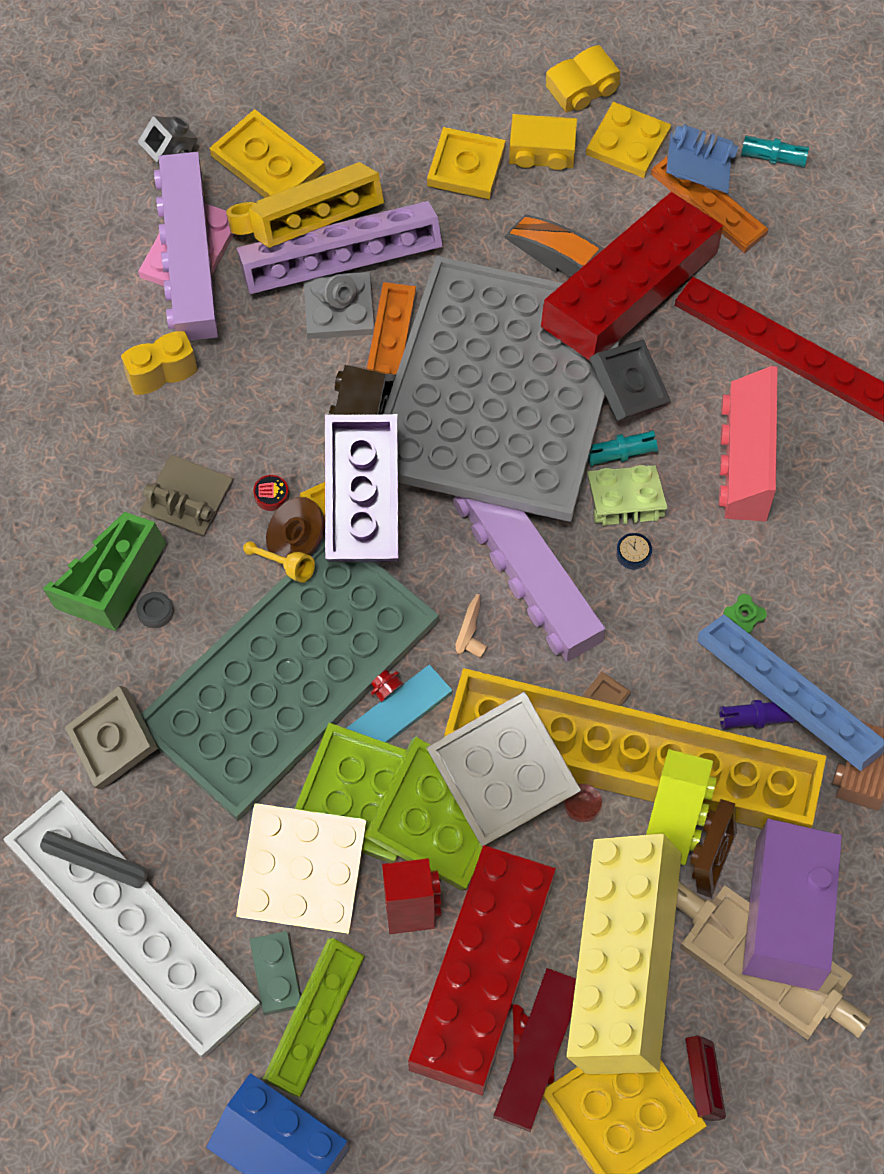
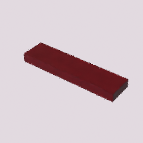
M546 968L494 1112V1119L531 1132L572 1016L576 978Z

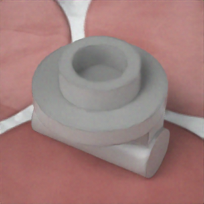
M337 274L332 276L326 285L317 290L316 293L322 302L326 301L335 308H344L354 300L356 284L346 274Z

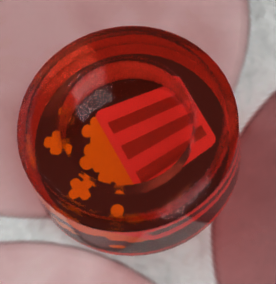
M578 784L581 791L565 800V811L571 819L577 822H589L599 815L602 798L598 790L593 786Z

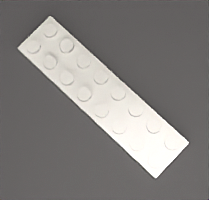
M62 790L3 839L6 845L202 1059L261 1007L260 1002L147 881H145L142 888L137 889L41 850L40 843L44 834L47 831H53L125 859Z

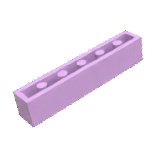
M198 152L159 156L160 169L154 170L156 190L162 189V196L156 197L158 216L164 217L165 224H159L161 245L167 244V252H161L163 272H169L170 280H164L166 301L172 300V309H166L168 329L185 331L189 341L217 338L218 331Z
M455 496L453 503L461 517L468 516L473 523L471 529L476 540L480 544L486 543L492 551L490 558L493 565L499 572L504 570L510 578L508 584L512 593L517 599L524 598L529 606L527 612L531 621L536 627L543 626L548 634L546 636L547 643L555 655L561 653L566 662L603 642L605 627L524 511Z

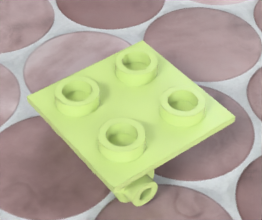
M638 465L619 469L603 468L596 471H587L595 505V523H602V526L619 524V513H621L622 523L627 524V513L632 512L633 523L638 522V512L640 522L658 521L659 517H665L667 504L656 465Z

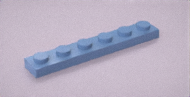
M724 614L699 632L697 642L858 770L862 771L884 753V739Z

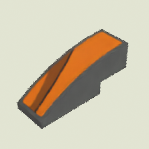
M524 215L504 237L553 272L557 273L560 269L570 277L604 249L570 228L531 215Z

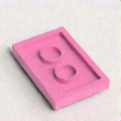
M205 203L211 271L213 275L234 234L230 232L226 210ZM158 235L138 273L140 278L164 286V280H170L169 272H163L161 252H167V244L161 245L160 235Z

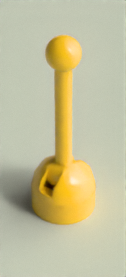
M252 541L246 542L243 546V551L247 555L257 554L283 564L286 575L295 581L303 583L308 581L313 575L315 561L308 554L293 552L285 558L258 548Z

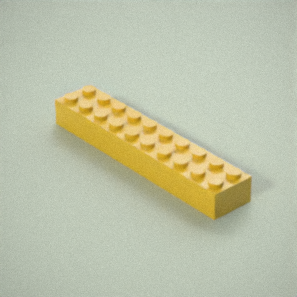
M462 669L444 737L525 691L578 784L655 802L668 749L713 761L710 776L717 778L712 799L703 800V803L709 804L708 813L710 810L716 811L720 799L735 803L736 823L762 829L767 819H772L808 828L813 826L827 757L825 755L470 669Z

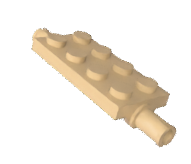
M679 881L676 908L693 919L692 924L694 925L681 943L680 949L807 1040L822 1019L825 1018L827 1020L828 1017L853 1033L856 1038L860 1037L872 1017L866 1015L842 998L844 996L842 991L853 975L832 961L830 974L819 991L742 974L750 903L725 885L713 900L707 899L706 901Z

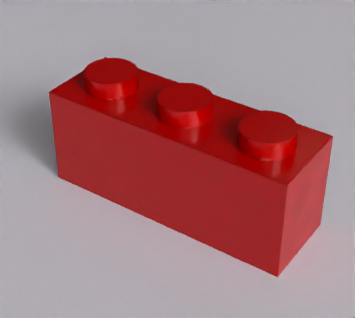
M429 858L382 864L389 935L435 929L434 917L441 916V888L438 870H430Z

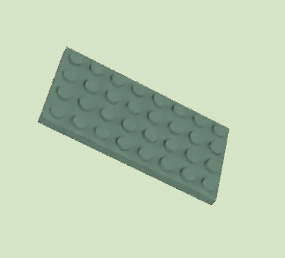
M325 539L318 544L315 551L310 555L315 561V569L308 581L301 583L286 575L141 714L158 750L236 821H239L254 806V803H257L324 736L328 723L337 724L373 688L371 682L383 671L388 670L389 672L439 622V615L376 562H327L325 559Z

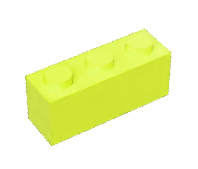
M668 749L646 835L664 833L682 853L681 864L685 865L689 851H694L696 844L700 841L702 830L695 828L696 825L704 827L709 804L703 803V800L712 799L717 778L710 776L712 760Z

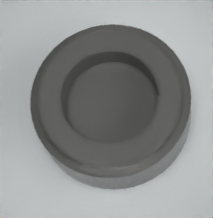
M161 592L147 593L137 603L136 611L138 618L146 627H163L169 623L173 616L172 603Z

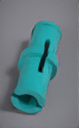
M745 135L741 156L768 160L769 164L774 165L776 162L805 168L809 147L784 143L778 138H774L773 141Z
M654 430L627 437L620 434L616 435L614 440L592 444L588 459L590 467L619 459L620 462H626L628 457L658 452L657 439L654 440L656 436Z

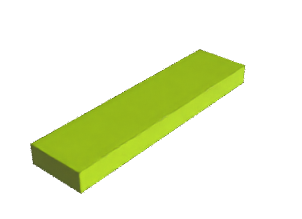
M334 938L327 940L262 1080L294 1097L301 1096L363 961V954Z

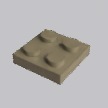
M123 686L115 688L65 726L66 732L93 787L97 789L105 788L158 749L128 688Z

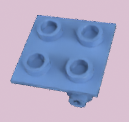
M686 124L682 127L677 125L674 133L670 134L666 173L672 174L678 179H687L702 184L711 190L728 193L731 158L736 156L738 146L733 144V140L719 136L714 143L715 134L712 133L706 144H704L706 131L702 130L699 135V129Z

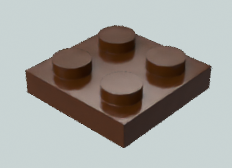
M720 799L716 811H709L704 824V831L707 832L703 845L700 843L696 844L690 865L694 866L692 879L696 880L697 893L711 899L737 834L735 803Z

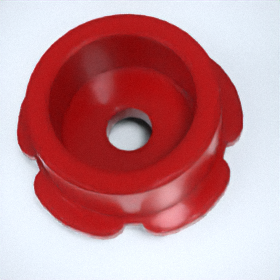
M385 670L371 682L374 688L371 692L372 697L376 696L383 702L392 692L402 687L404 683L398 678L400 673L396 671L390 674L388 670Z

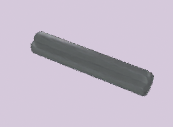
M47 831L41 840L40 848L43 852L137 889L142 888L147 879L148 872L145 867L53 831Z

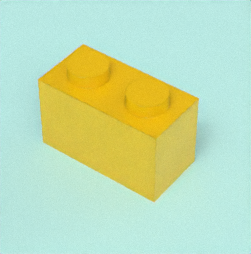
M512 114L509 164H517L523 168L545 166L554 170L573 168L577 118Z

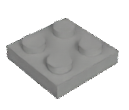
M370 272L346 274L356 284V296L352 303L344 308H335L326 301L322 302L316 293L317 290L326 285L332 276L337 274L304 281L307 339L373 335L374 321Z

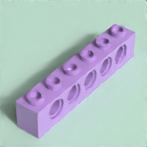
M429 201L327 225L270 248L261 242L237 247V253L243 279L249 294L443 246L438 216Z

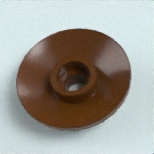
M295 497L283 503L272 516L267 528L266 545L268 551L285 558L293 552L311 555L317 548L324 530V516L319 505L306 497Z

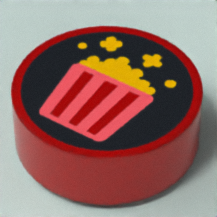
M277 475L263 476L254 485L255 502L264 510L275 511L289 499L288 485L283 478Z

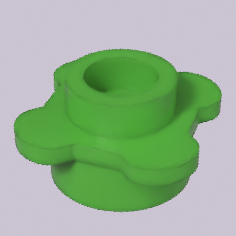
M748 594L739 595L737 602L733 606L726 607L723 612L725 616L749 634L757 623L764 621L767 616L766 610L754 604L752 597ZM742 612H747L748 616H743Z

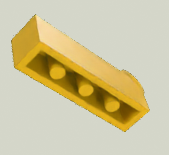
M358 162L258 200L257 203L243 202L235 204L227 209L226 214L231 233L245 235L254 232L255 239L270 248L383 204L384 200L379 173Z

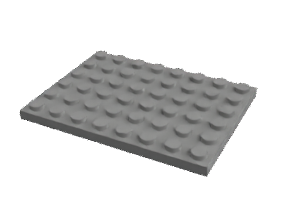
M436 256L383 415L397 414L399 483L564 521H572L605 399V392L591 361L541 327L544 299L563 283ZM619 339V340H618L612 347H610L609 349L619 347V343H620V340H621V339Z

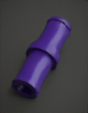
M752 700L751 704L720 706L719 718H724V721H720L723 730L745 726L762 729L765 724L794 723L796 721L774 702L762 703L761 700Z

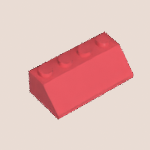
M770 366L732 381L729 394L722 395L721 415H727V425L722 424L720 445H726V455H721L719 475L726 476L725 486L720 485L719 506L725 507V519L767 522L776 491L777 366Z

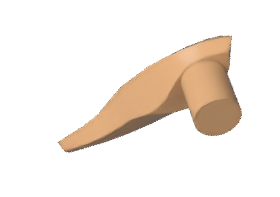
M476 594L467 609L455 644L457 654H461L466 650L481 658L487 645L472 638L477 629L476 620L480 609V594Z

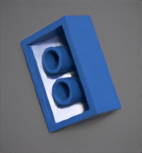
M251 1073L225 1107L206 1146L207 1149L242 1174H333L349 1151L347 1140Z

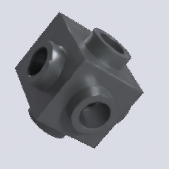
M153 116L138 143L159 163V156L190 153L198 138L189 130V124L180 117Z

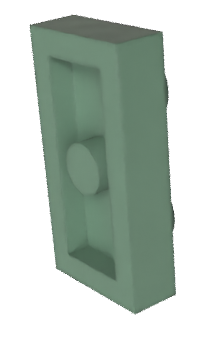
M287 931L249 939L264 1016L294 1010L300 1000V994Z

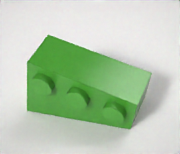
M127 512L118 517L92 542L94 546L80 560L75 558L69 563V570L55 583L50 581L43 588L56 609L108 629L117 630L166 545L155 522Z

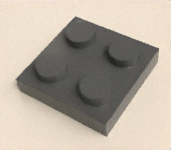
M644 339L602 351L590 357V361L617 421L671 402Z

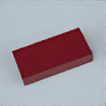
M699 1035L687 1037L685 1041L697 1115L699 1118L711 1122L724 1120L726 1112L714 1042Z

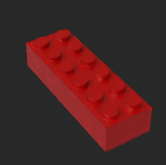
M670 192L544 299L541 327L590 361V357L612 347L718 253L724 225L678 195Z
M483 845L408 1060L409 1071L483 1096L554 883L556 868Z

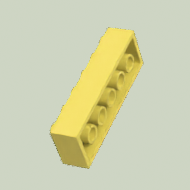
M664 833L594 839L566 1056L586 1074L659 1072L682 854Z

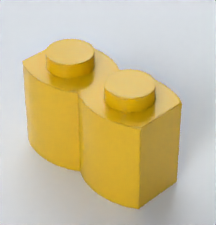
M596 45L582 51L573 59L564 60L550 68L546 72V87L566 113L574 109L579 111L586 108L592 99L600 96L607 97L613 94L620 85L621 71L600 45Z
M185 331L167 333L158 338L153 344L136 345L121 355L126 377L135 395L154 392L166 382L173 383L185 380L197 371L194 350Z

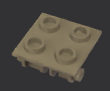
M170 454L156 482L153 485L147 484L145 486L143 497L147 499L140 512L204 537L233 478Z

